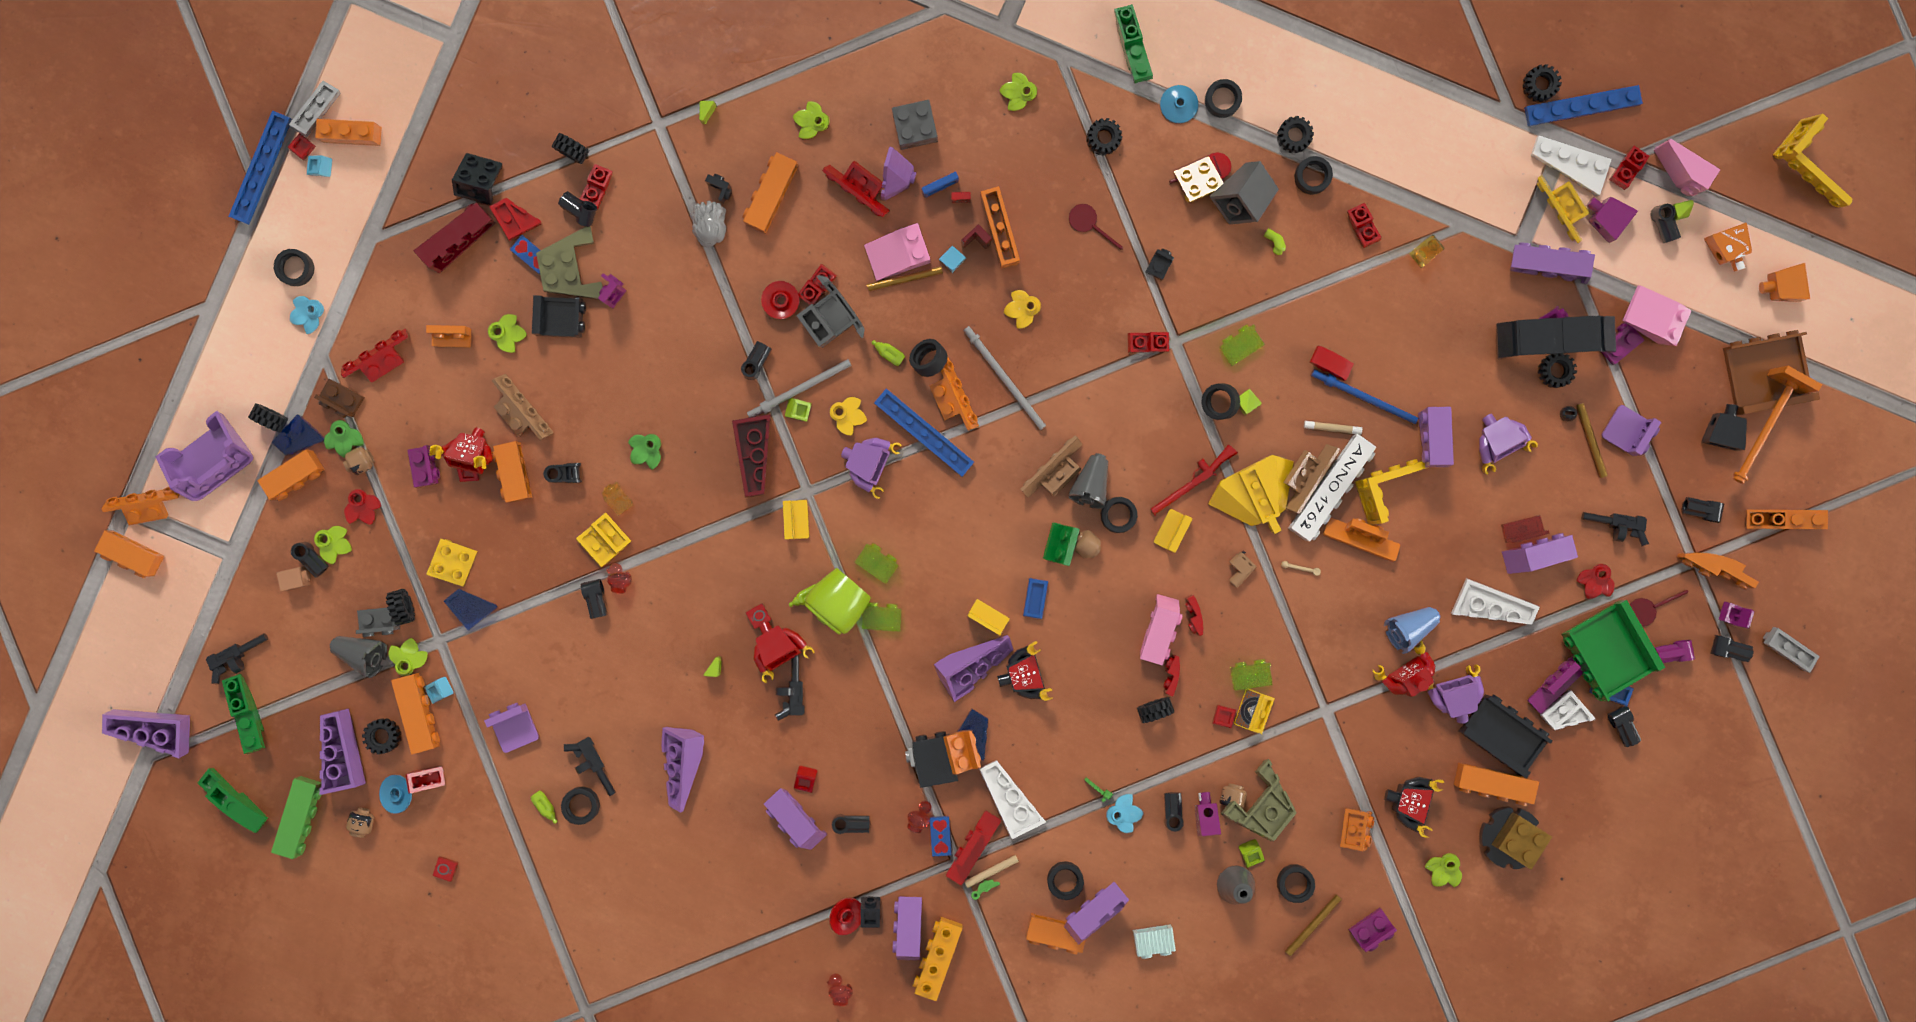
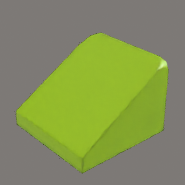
M715 101L699 102V120L702 124H706L717 106Z
M790 398L785 417L807 422L812 403Z
M721 656L714 659L703 676L718 677L721 675Z
M1256 839L1239 845V850L1247 868L1265 861Z

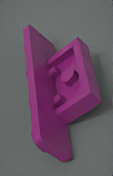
M1573 655L1563 662L1554 674L1547 677L1544 684L1528 698L1527 701L1539 713L1542 714L1582 675L1583 671L1574 662Z

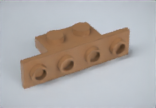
M506 374L492 380L504 395L494 408L517 436L522 435L529 427L540 440L554 433Z
M1076 435L1072 439L1067 440L1064 447L1059 452L1054 453L1050 460L1041 466L1031 479H1028L1023 484L1021 490L1028 498L1041 485L1055 496L1081 471V468L1070 458L1083 445Z
M1326 444L1318 458L1308 451H1303L1284 481L1286 485L1296 492L1286 509L1297 514L1301 513L1309 498L1315 492L1316 487L1326 475L1330 465L1336 459L1340 451L1338 447Z

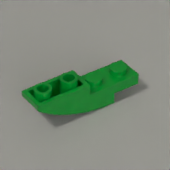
M1133 4L1114 9L1122 48L1134 84L1153 79V73L1143 44V36Z
M242 674L222 680L230 715L235 718L243 753L248 755L264 749L265 745L261 733L264 731L262 721L253 696Z
M208 768L198 781V784L207 792L205 797L224 814L243 827L257 833L267 821L268 817L244 793H238L214 768Z

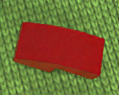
M1635 145L1632 146L1609 180L1623 190H1626L1636 174L1642 170L1650 156Z
M594 164L580 200L592 202L598 209L613 171Z
M1365 203L1347 211L1354 231L1363 248L1381 240L1382 237L1373 223L1374 218Z
M820 264L798 293L799 297L809 305H815L827 290L817 276L827 277L831 282L837 277L834 272L823 264Z
M1169 332L1128 333V353L1169 352Z
M1319 345L1316 347L1310 363L1321 371H1328L1341 381L1347 380L1354 363Z
M1190 595L1185 598L1187 601L1185 606L1189 613H1194V615L1188 618L1190 622L1188 627L1193 634L1196 633L1198 636H1201L1204 629L1201 610L1195 596Z
M1174 654L1172 657L1169 656L1165 663V671L1172 676L1171 678L1167 677L1163 688H1165L1164 692L1172 697L1175 693L1180 674V659Z

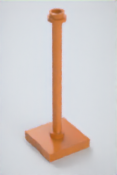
M1790 366L1770 369L1767 376L1783 384L1786 388L1740 471L1734 472L1733 480L1741 484L1748 481L1749 478L1746 475L1792 392L1795 391L1799 394L1818 392L1822 386L1821 383Z

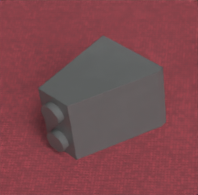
M1261 161L1248 162L1214 191L1210 198L1229 225L1258 222L1279 188Z

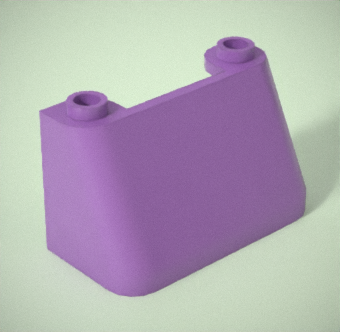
M219 411L214 412L206 420V425L210 430L182 451L176 448H166L155 456L170 489L191 501L203 499L253 460V455L226 417Z

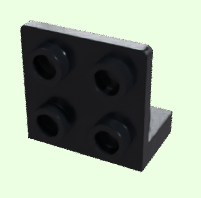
M466 153L452 178L454 195L491 205L493 201L492 186L503 167L502 163Z

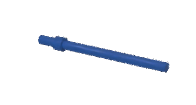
M1315 369L1311 374L1312 377L1323 381L1329 387H1336L1413 424H1416L1418 421V417L1337 380L1331 374L1326 375Z

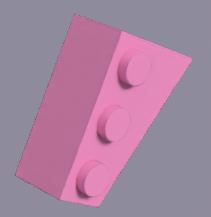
M1157 594L1155 599L1156 606L1154 612L1152 611L1150 617L1152 618L1140 650V659L1163 665L1164 659L1168 660L1171 649L1168 647L1170 642L1173 643L1175 640L1176 631L1174 630L1176 625H1180L1182 614H1180L1179 600Z

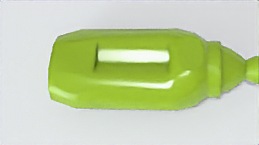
M875 340L872 341L880 356L892 364L899 366L905 358V355L892 345L876 342Z
M816 584L800 591L793 601L789 603V606H804L807 594Z
M541 790L530 797L531 801L540 814L556 824L554 807Z

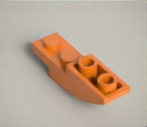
M1746 509V529H1828V510Z
M1678 553L1677 555L1682 560V564L1690 568L1694 566L1699 569L1698 572L1703 576L1719 575L1727 580L1732 579L1736 582V586L1745 590L1747 588H1756L1759 581L1743 573L1746 565L1731 558L1710 553Z

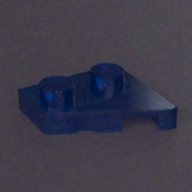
M297 414L271 443L284 455L289 456L312 445L323 443L325 437L301 415Z
M461 589L456 590L444 600L445 604L468 631L498 608L496 604Z
M971 708L957 732L962 730L972 731L976 738L977 752L981 760H984L988 718Z

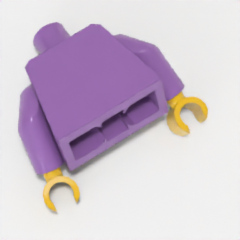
M1492 414L1482 419L1486 428L1482 430V435L1479 438V451L1482 462L1485 463L1482 466V471L1488 475L1487 468L1491 466L1492 472L1496 471V467L1491 464V461L1495 463L1522 447L1525 451L1532 452L1529 447L1530 444L1533 448L1538 447L1536 441H1531L1532 437L1524 424L1510 420L1508 417L1497 421Z
M871 438L864 440L862 443H855L853 449L845 447L841 457L848 460L846 468L850 470L849 475L854 483L867 492L871 491L875 498H880L874 492L876 489L881 491L883 489L880 486L874 487L873 484L877 485L890 451L892 454H899V452L893 450L894 445L901 447L900 443L890 444L889 441Z
M1477 664L1474 665L1475 672H1472L1470 665L1466 667L1468 676L1436 684V688L1432 684L1428 688V694L1433 704L1441 712L1448 713L1451 718L1456 717L1458 723L1468 722V714L1478 710V704L1484 694L1481 677L1478 676L1480 666Z

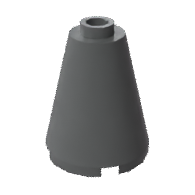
M1096 453L1089 457L1069 491L1068 498L1080 505H1084V503L1090 504L1089 508L1103 509L1105 507L1109 463L1106 456Z
M337 636L330 643V651L333 655L362 676L372 678L379 673L383 667L380 665L382 659L386 660L387 645L379 640Z
M1237 865L1229 866L1218 876L1217 890L1226 902L1230 904H1244L1252 899L1255 891V879L1246 868Z

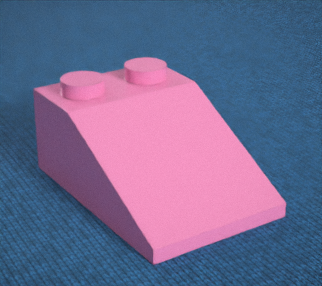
M1672 139L1667 140L1654 149L1675 186L1681 189V192L1686 196H1695L1708 190L1720 171L1719 168Z
M918 223L894 231L864 245L876 281L931 263Z
M1638 285L1623 321L1658 344L1677 346L1691 310L1677 301Z

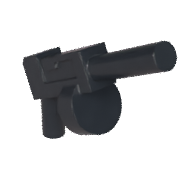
M1587 512L1582 513V520L1609 524V528H1614V541L1623 542L1627 531H1632L1630 536L1638 538L1641 546L1649 544L1645 535L1646 517H1632L1616 513L1609 517Z
M264 633L243 645L234 644L217 654L208 656L206 661L210 671H212L211 684L217 685L220 683V675L227 671L225 668L227 665L235 674L243 671L245 667L241 658L245 656L244 652L267 641L268 636Z
M799 654L791 659V681H789V687H776L777 696H789V703L783 702V710L774 714L777 721L789 715H803L805 713V706L802 705L803 682L799 681Z
M590 737L578 743L564 744V752L573 751L577 758L583 754L586 759L585 762L575 767L577 774L591 768L593 773L596 772L608 795L611 796L616 793L602 769L604 764L593 747L594 743Z

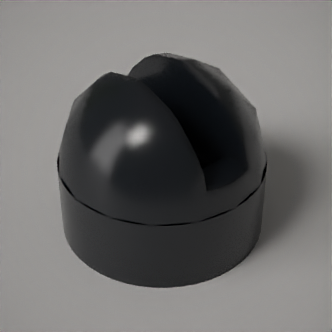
M1566 406L1561 409L1560 417L1566 422L1573 421L1577 417V410L1572 406ZM1565 411L1573 412V415H1565Z

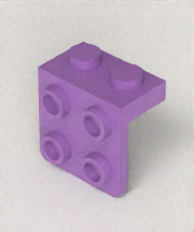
M1620 405L1617 407L1601 436L1631 456H1640L1648 451L1650 447L1649 442L1658 434L1660 430L1658 427L1661 422L1655 418L1646 419L1626 406Z
M518 703L507 706L508 711L501 713L498 710L489 714V719L484 720L487 727L493 726L502 751L505 753L539 739V734L526 703L520 706Z

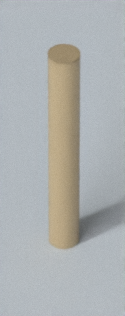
M1014 855L964 882L967 888L1018 863L1019 860Z

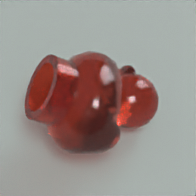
M613 563L607 570V573L610 574L608 575L607 582L611 586L613 593L623 594L626 592V588L631 585L632 577L629 572H622V566L619 563Z
M929 801L920 802L919 810L911 811L907 815L909 822L907 828L910 831L921 833L922 829L928 827L930 820L927 813L932 808Z
M837 973L832 974L829 981H827V984L832 986L828 991L829 997L833 999V1005L846 1006L848 1005V999L853 995L852 986L850 984L846 986L841 985V975Z

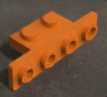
M947 357V362L941 370L944 378L929 387L944 420L960 414L967 430L979 427L977 416L971 409L969 398L962 389V383L957 378L953 363Z
M170 487L158 491L149 490L142 494L132 493L126 497H111L107 499L101 509L102 512L121 509L128 525L166 519L169 515L163 501L177 499L180 494L171 490Z
M1330 518L1323 532L1324 536L1392 562L1396 561L1400 549L1399 543L1387 539L1388 531L1377 525H1369L1359 518H1353L1348 523Z

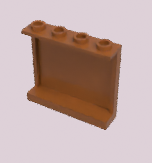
M1798 330L1786 332V336L1780 337V333L1768 335L1766 340L1756 337L1748 339L1749 343L1742 344L1741 340L1731 342L1730 347L1723 348L1734 405L1739 406L1737 415L1774 409L1786 386L1767 376L1770 369L1790 366L1810 377L1802 336L1807 335V332L1799 333ZM1793 391L1785 406L1820 400L1819 392L1799 394Z

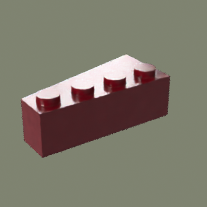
M478 203L471 204L462 214L454 218L413 251L429 269L440 274L494 226L496 222Z
M770 415L732 420L744 496L748 498L764 495Z

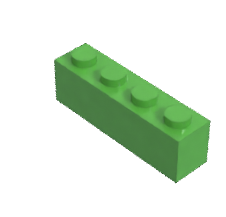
M303 776L294 778L271 853L290 859H295L304 853L306 848L304 842L312 828L310 825L311 819L314 818L317 812V807L315 806L317 800L322 796L319 795L321 782Z

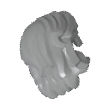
M707 201V205L704 202L695 204L693 211L689 214L693 222L692 232L699 243L709 248L723 241L726 233V225L724 223L726 209L720 203H711V201Z

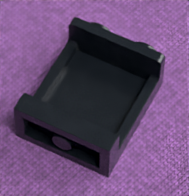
M533 295L532 334L536 336L582 338V333L585 332L583 314L586 313V303L580 297L554 298Z
M946 731L936 732L933 737L919 735L915 737L916 740H912L920 788L958 781V774H952L943 739L944 736L950 735L946 734Z

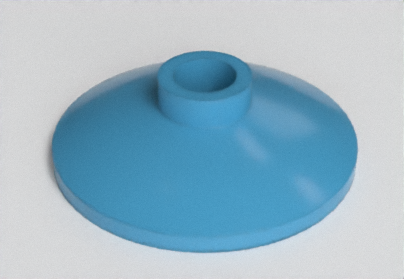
M1175 85L1163 93L1160 100V109L1167 120L1173 123H1185L1195 116L1198 110V98L1189 87ZM1177 100H1182L1183 105H1178Z
M390 775L382 782L379 797L382 806L388 812L397 814L408 808L412 799V793L408 794L407 782L403 776Z

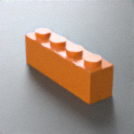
M776 152L775 156L770 157L767 164L769 168L766 174L763 173L759 180L761 185L758 191L755 190L752 194L751 201L753 202L750 208L747 207L742 216L744 218L743 222L746 225L764 234L767 233L799 166L797 161Z
M999 186L980 191V197L1001 269L1019 264V254Z
M419 673L391 680L411 755L439 747L440 737L434 729L435 719L429 711L430 701L423 689L425 686L423 677Z
M1458 762L1454 785L1459 787L1461 792L1471 794V790L1477 791L1479 796L1489 798L1490 795L1497 796V800L1508 802L1509 799L1516 800V804L1527 806L1528 803L1535 804L1539 781Z

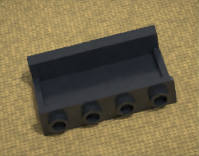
M1485 694L1478 704V710L1470 714L1468 722L1464 723L1458 732L1519 776L1527 779L1531 773L1528 769L1546 744H1551L1553 740L1548 738L1550 734L1541 728L1537 730L1533 727L1534 723L1526 717H1523V719L1519 717L1516 709L1509 705L1505 707L1501 704L1502 699L1494 694L1492 696Z

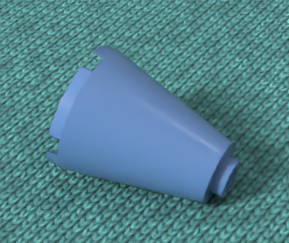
M1427 607L1391 617L1384 622V627L1388 626L1386 634L1397 650L1402 649L1403 654L1408 653L1440 623V614L1436 609Z

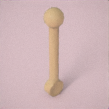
M1287 561L1281 563L1282 568L1285 569L1289 567L1307 571L1316 576L1321 573L1319 568H1306L1289 564Z

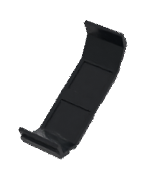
M1615 316L1528 319L1497 323V359L1501 360L1506 357L1597 351L1611 354L1616 352Z

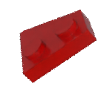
M504 198L489 206L509 241L542 224L540 219L535 218L523 208L518 207L508 198Z

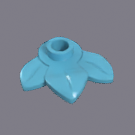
M305 296L296 297L293 300L296 308L290 314V322L294 325L303 324L306 334H311L319 326V317L324 312V306L318 300H309Z
M1125 794L1117 798L1115 806H1111L1106 813L1108 822L1116 825L1124 833L1133 832V823L1139 821L1144 814L1139 807L1132 805V794ZM1116 812L1119 813V817L1117 819L1114 818V814Z

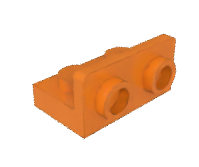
M426 325V333L432 335L433 347H471V328Z
M962 730L943 737L952 774L956 775L971 769L981 768V758L977 752L976 738L972 731Z
M1350 808L1345 809L1340 847L1365 851L1371 846L1372 836L1369 835L1370 828H1373L1375 818L1372 817L1373 812Z

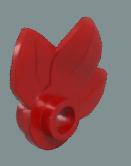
M361 489L351 491L348 496L349 503L344 509L346 521L351 524L359 518L364 523L372 525L375 520L374 510L381 507L380 500L375 495H367ZM358 495L361 496L360 502L356 501V497Z
M1597 564L1592 569L1583 570L1576 580L1581 584H1585L1584 592L1587 599L1596 598L1601 593L1610 597L1615 588V583L1611 579V569L1606 564ZM1601 571H1605L1603 576H1599Z

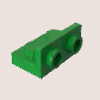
M1053 522L1043 559L1070 566L1080 529Z

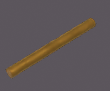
M939 266L869 283L867 286L869 291L943 274L942 267Z
M1584 403L1576 405L1600 478L1606 477L1608 474Z
M1337 894L1286 949L1285 952L1289 956L1295 953L1342 900Z

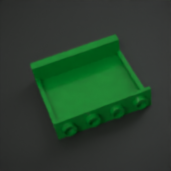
M1627 600L1615 602L1561 634L1564 638L1565 646L1573 654L1574 662L1581 667L1583 678L1590 684L1594 697L1599 701H1610L1609 697L1650 673L1666 668Z

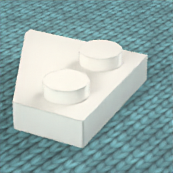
M1571 690L1565 692L1540 714L1553 730L1596 719Z

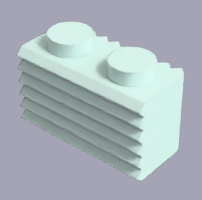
M1171 924L1133 930L1136 954L1138 957L1141 956L1142 959L1153 957L1152 954L1159 953L1161 956L1171 955L1172 951H1176Z

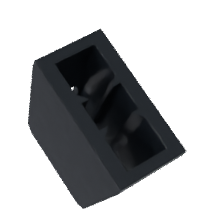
M1726 404L1724 413L1713 414L1701 443L1734 451L1745 450L1747 419L1737 417L1739 406Z

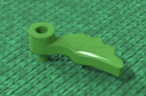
M1087 777L1084 779L1104 796L1101 799L1103 802L1113 796L1109 790L1106 789L1104 792Z
M992 879L989 881L984 880L983 883L979 884L977 891L971 893V898L973 900L979 899L982 892H988L991 888L1000 885V883L994 882Z

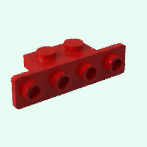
M853 161L844 175L831 165L823 168L822 171L829 180L836 181L841 185L842 190L853 194L859 203L866 204L875 215L884 217L889 213L890 210L876 200V197L883 188L882 181L859 163Z
M406 328L402 331H395L390 336L391 338L386 341H379L374 346L375 348L369 352L368 350L362 352L358 359L353 362H346L342 366L341 376L345 378L360 368L372 383L404 363L403 358L394 346L408 338Z
M987 810L984 811L973 831L969 830L964 840L966 842L963 847L959 846L954 854L956 858L947 871L946 877L959 885L964 883L1001 823L1000 818Z

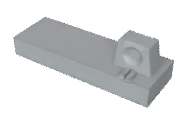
M322 81L290 122V128L308 137L316 127V119H322L341 94L340 91L327 82Z
M1773 627L1770 633L1766 632L1763 637L1765 645L1805 672L1810 673L1820 657L1779 628Z

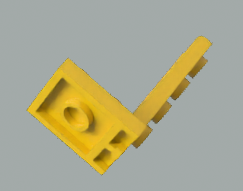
M1819 114L1801 119L1773 153V156L1778 160L1784 159L1787 161L1790 168L1797 170L1802 175L1803 180L1811 183L1815 190L1828 198L1829 203L1834 207L1849 206L1852 203V198L1802 153L1803 149L1811 145L1812 138L1823 130L1824 123L1828 118L1824 114Z
M1417 459L1406 462L1407 466L1400 467V464L1388 467V472L1383 473L1382 470L1371 473V477L1355 481L1369 525L1382 524L1389 521V512L1387 507L1384 506L1382 500L1383 492L1378 487V483L1426 469L1423 461L1418 462Z

